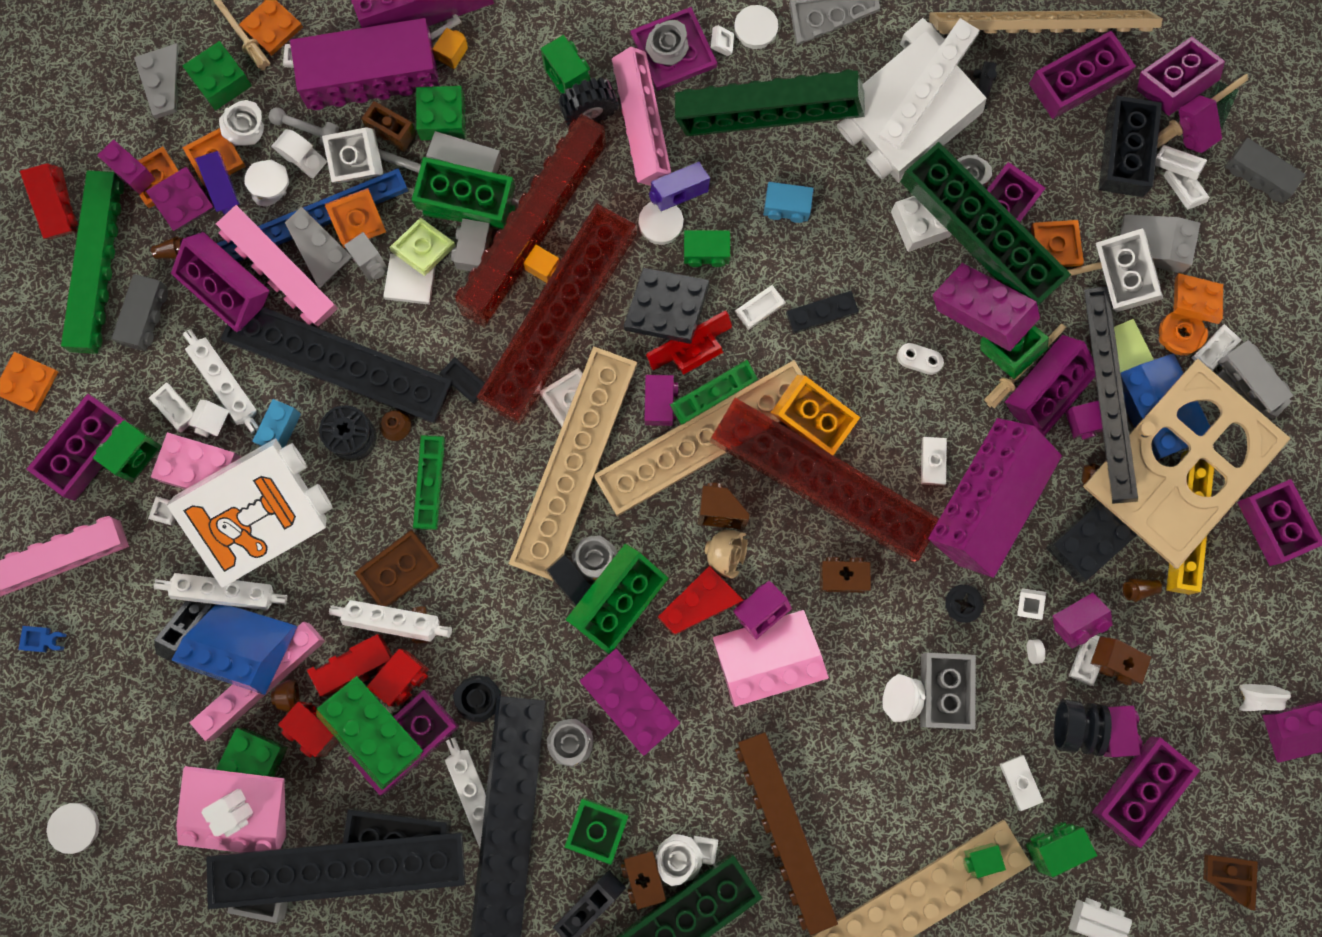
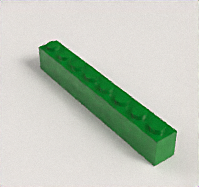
M90 170L86 172L61 347L73 353L98 354V349L102 346L103 342L101 328L106 321L104 307L109 299L108 281L112 278L110 265L111 259L115 256L113 244L114 237L118 235L117 216L121 214L120 194L124 192V183L115 172Z

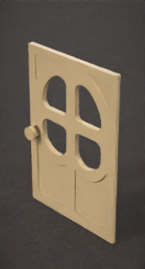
M1196 359L1129 434L1138 502L1112 504L1107 461L1100 466L1083 487L1175 569H1178L1288 443L1290 437L1199 359ZM1210 401L1218 406L1220 416L1203 436H1198L1178 419L1177 411L1180 407L1190 402ZM1231 423L1240 425L1247 437L1246 457L1239 468L1232 466L1213 448L1214 442ZM1162 428L1170 429L1189 447L1188 453L1174 467L1161 465L1152 452V440ZM1199 459L1207 461L1225 478L1224 486L1213 497L1199 496L1193 493L1187 485L1186 476Z

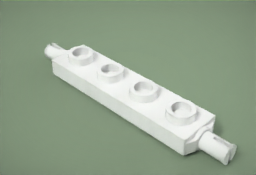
M191 329L187 330L188 333L185 331L183 336L190 344L185 350L225 409L229 410L228 413L236 425L245 423L251 434L255 433L259 426L253 419L257 413L253 404L207 338L198 340Z
M174 573L170 581L156 579L154 583V589L167 590L170 599L268 610L272 603L284 605L287 603V595L273 594L270 584L235 580L221 588L215 578Z
M350 600L344 608L332 605L329 609V615L341 617L342 625L424 641H431L436 635L449 638L452 634V628L439 626V619L434 615Z
M456 737L446 741L451 755L445 759V762L480 848L486 793L469 750L460 751L455 739Z

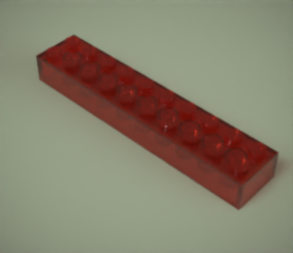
M582 113L577 120L573 119L570 123L569 132L565 138H560L556 145L555 153L553 156H548L541 174L535 175L531 183L532 187L528 193L525 192L521 196L518 208L515 212L512 211L508 215L506 226L503 230H499L496 233L493 245L490 249L487 248L481 256V263L477 268L474 267L468 276L469 281L464 287H460L455 295V302L460 313L483 328L486 327L525 268L523 263L534 246L541 244L606 146L605 127Z
M596 203L477 395L480 404L515 424L521 425L539 396L540 391L550 378L636 237V224Z
M736 397L709 440L713 445L912 563L920 560L930 542L928 538L939 520L938 517Z

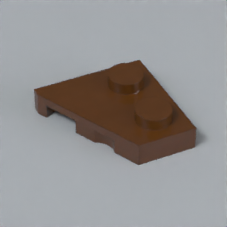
M1205 854L1203 879L1245 908L1255 911L1258 862Z

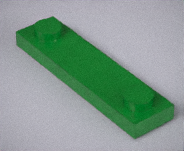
M745 360L671 403L670 406L682 425L756 382L758 378L748 360Z
M421 435L413 529L438 530L445 449L444 436Z

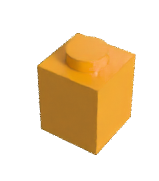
M446 27L432 50L436 60L455 69L467 51L468 46L466 38L461 32L457 30L452 31Z
M538 245L534 246L523 263L527 272L548 284L551 279L555 280L561 271L559 258Z

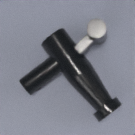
M984 61L982 69H974L973 77L980 78L978 89L988 99L993 81L997 77V63Z

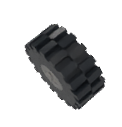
M591 78L590 81L583 80L581 84L576 83L572 85L573 88H567L565 90L566 93L560 95L558 102L567 126H571V128L576 126L578 128L588 127L591 124L600 123L599 121L601 120L605 121L608 119V116L615 114L614 111L618 110L619 103L613 86L608 79L599 78L596 80Z

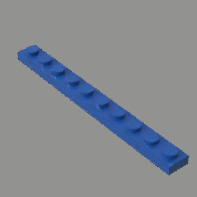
M398 168L303 207V209L320 226L324 227L332 223L325 207L326 203L368 188L375 205L408 192V189ZM296 211L258 227L276 246L288 242L293 238L285 222ZM226 240L217 243L237 262L244 260L234 250L237 245L232 240L229 243Z

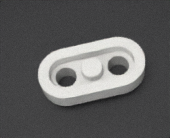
M912 343L904 344L897 353L898 362L902 366L929 375L938 373L944 364L943 357L939 352ZM911 351L914 357H908L906 352ZM929 358H933L936 361V364H930Z

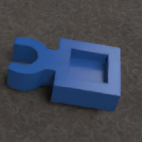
M23 626L18 650L47 653V648L49 647L52 650L62 651L64 647L57 646L56 640L59 637H66L67 634L62 632L50 634V628Z

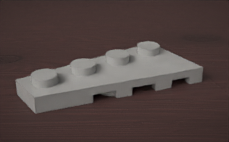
M790 0L789 6L796 46L880 10L879 0Z

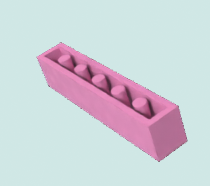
M631 46L612 58L613 71L625 120L635 177L638 183L651 186V181L670 174L671 168L647 55L645 51Z
M237 205L216 223L221 229L218 233L228 243L232 240L237 245L234 250L244 260L249 257L254 262L251 267L260 276L265 274L270 279L267 283L276 292L281 290L286 295L284 300L293 309L297 306L303 312L300 316L307 324L311 325L314 323L319 327L338 309Z
M110 516L102 517L96 520V524L91 526H79L73 529L74 532L67 535H55L50 538L51 541L44 544H32L27 547L28 550L6 554L4 556L5 559L0 560V597L129 547L121 521Z
M302 622L297 627L266 694L325 642L310 623ZM232 684L189 723L205 741H214L265 695Z

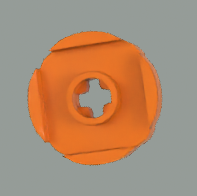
M1171 312L1160 323L1159 342L1170 352L1187 356L1199 350L1205 344L1208 338V329L1205 328L1202 322L1204 320ZM1186 328L1185 332L1188 336L1182 337L1178 329Z

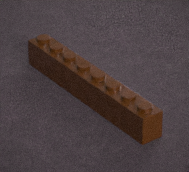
M766 732L737 742L738 748L734 749L739 763L744 762L747 771L743 772L747 785H753L756 795H753L752 798L756 809H762L765 818L761 819L765 833H771L774 842L770 843L774 857H780L783 866L779 867L783 881H789L792 890L788 891L792 905H798L801 915H798L797 918L802 931L807 929L811 936L838 925Z

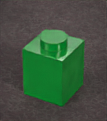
M990 843L964 851L966 858H963L967 873H971V876L975 878L1006 870L999 845Z

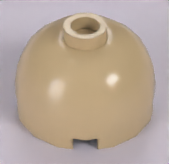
M723 530L706 543L705 554H707V561L717 574L733 579L739 574V571L735 570L739 561L743 565L747 553L748 542L746 539H743V536H746L745 533L735 530Z

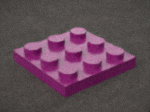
M692 7L630 30V35L636 48L646 52L652 83L656 91L717 68L718 63ZM669 20H677L685 25L689 46L684 58L673 66L655 63L645 49L649 33L655 28V25Z

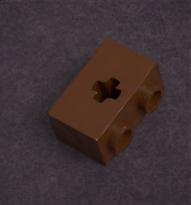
M375 101L372 102L362 117L365 128L375 129L377 137L403 152L406 151L416 136V131L411 121Z
M827 557L826 561L820 563V592L868 593L871 591L870 562H864V558L854 557L849 558V561H840L839 557ZM843 569H846V573L850 574V577L844 580V576L839 574Z
M1099 637L1090 664L1100 668V673L1110 677L1116 676V681L1131 686L1132 682L1143 684L1152 657L1118 639Z
M653 849L624 857L625 863L621 864L624 880L629 878L631 888L627 889L630 903H636L638 910L665 902L666 896ZM640 873H643L644 877L650 878L645 886H642L641 882H636V879H639Z

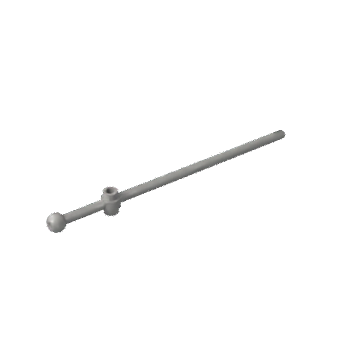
M278 107L271 109L268 116L269 121L274 125L284 123L319 136L320 140L318 143L324 146L322 136L335 134L339 131V127L331 122H327L325 127L321 128L288 116L283 109ZM379 149L382 160L419 173L421 164ZM513 198L511 205H515L518 209L521 203Z

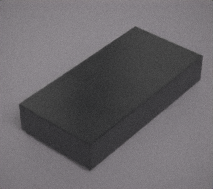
M456 357L439 373L440 376L452 380V386L474 405L490 388Z
M562 554L545 569L574 606L579 603L591 587L565 554Z

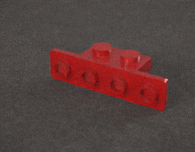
M723 311L698 325L691 344L670 340L648 352L646 357L651 369L656 370L673 360L684 375L722 354V347L715 337L732 328L729 314L727 311Z

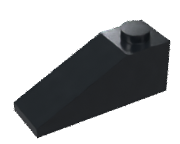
M185 601L155 638L156 655L178 665L172 661V658L182 638L215 604Z
M608 870L553 928L561 937H580L621 895L626 887Z

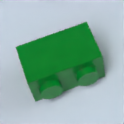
M684 230V264H689L691 267H700L702 264L723 267L725 264H729L730 231Z

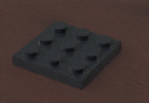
M643 268L624 323V330L691 344L710 286L709 280Z

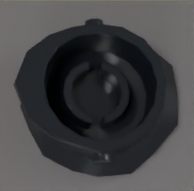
M481 675L472 676L463 680L453 694L454 704L457 707L458 713L472 722H484L495 714L497 696H501V691L489 677Z

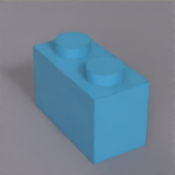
M768 182L763 215L773 220L787 218L795 223L808 221L811 212L813 188Z
M273 399L252 442L261 447L276 438L281 447L284 448L301 413L294 407Z

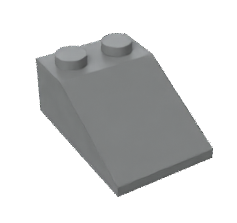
M1124 215L1120 235L1143 228L1156 268L1182 274L1192 266L1200 228L1199 222L1179 217Z

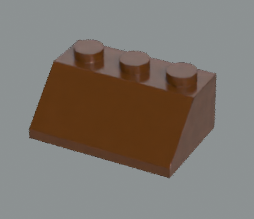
M708 483V486H703L700 496L698 525L745 530L750 515L729 489L722 488L720 483Z

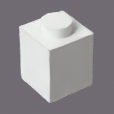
M200 400L188 425L196 428L194 433L208 438L209 435L218 436L229 410L210 401Z
M1022 588L1017 616L1042 620L1046 592Z

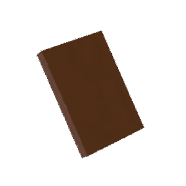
M411 529L354 572V574L377 605L389 607L441 567Z

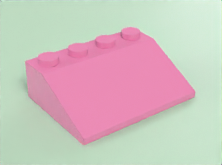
M804 610L783 616L758 639H755L745 628L712 637L733 707L829 678Z
M185 766L183 769L176 825L178 845L239 853L281 849L286 838L284 778ZM241 789L246 798L245 803H249L253 811L252 816L247 819L249 824L228 837L224 833L220 836H214L209 827L210 822H206L201 813L202 810L231 792Z

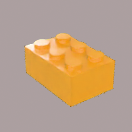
M797 375L770 412L819 450L832 456L860 419L857 414L804 375Z

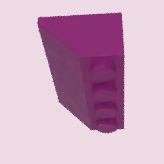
M204 232L182 240L171 274L234 331L239 332L263 308L270 290Z
M1062 335L1005 401L1016 419L1023 424L1035 426L1043 436L1049 432L1095 377L1093 358L1085 342Z
M1322 700L1262 715L1277 763L1322 752Z

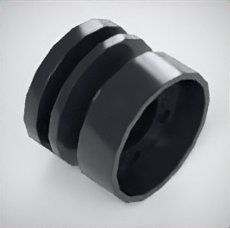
M348 405L334 407L325 414L320 423L319 433L321 441L326 448L342 460L351 462L361 460L368 456L375 447L377 440L376 428L369 418L356 407ZM348 428L350 429V432H349V433H346V432H345L344 434L342 433V430H343V429H345V430H347Z
M1062 699L1056 709L1054 722V743L1057 750L1076 753L1081 749L1084 754L1090 755L1092 753L1095 756H1103L1108 749L1112 729L1111 714L1108 706L1095 705L1093 703H1087L1083 706L1082 702Z

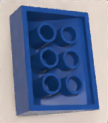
M1174 353L1121 372L1125 408L1134 428L1183 375V371ZM1198 401L1190 402L1178 409V419L1196 435L1203 436L1210 428ZM1162 428L1154 436L1151 444L1153 455L1157 461L1189 448L1184 441L1168 428Z
M216 604L182 638L172 661L188 670L265 695L297 626L237 607Z

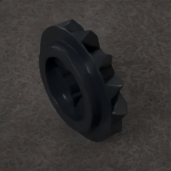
M970 585L955 586L950 589L945 597V609L949 617L957 622H972L983 611V598L979 591ZM966 596V603L972 607H966L961 612V605L955 601L963 600Z

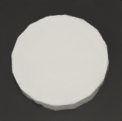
M760 5L748 6L742 9L736 17L734 24L735 35L745 47L762 49L775 40L778 32V19L767 7Z
M649 202L640 212L638 224L641 234L649 242L665 245L672 243L681 234L684 218L677 205L661 212L656 204L654 205L652 202Z
M69 803L59 807L51 815L47 825V836L50 844L54 849L67 854L86 850L91 846L99 833L100 824L97 814L83 803Z

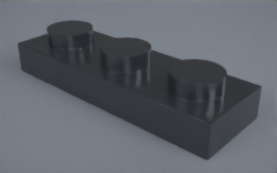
M848 291L786 311V316L793 334L858 314L859 310L852 291Z

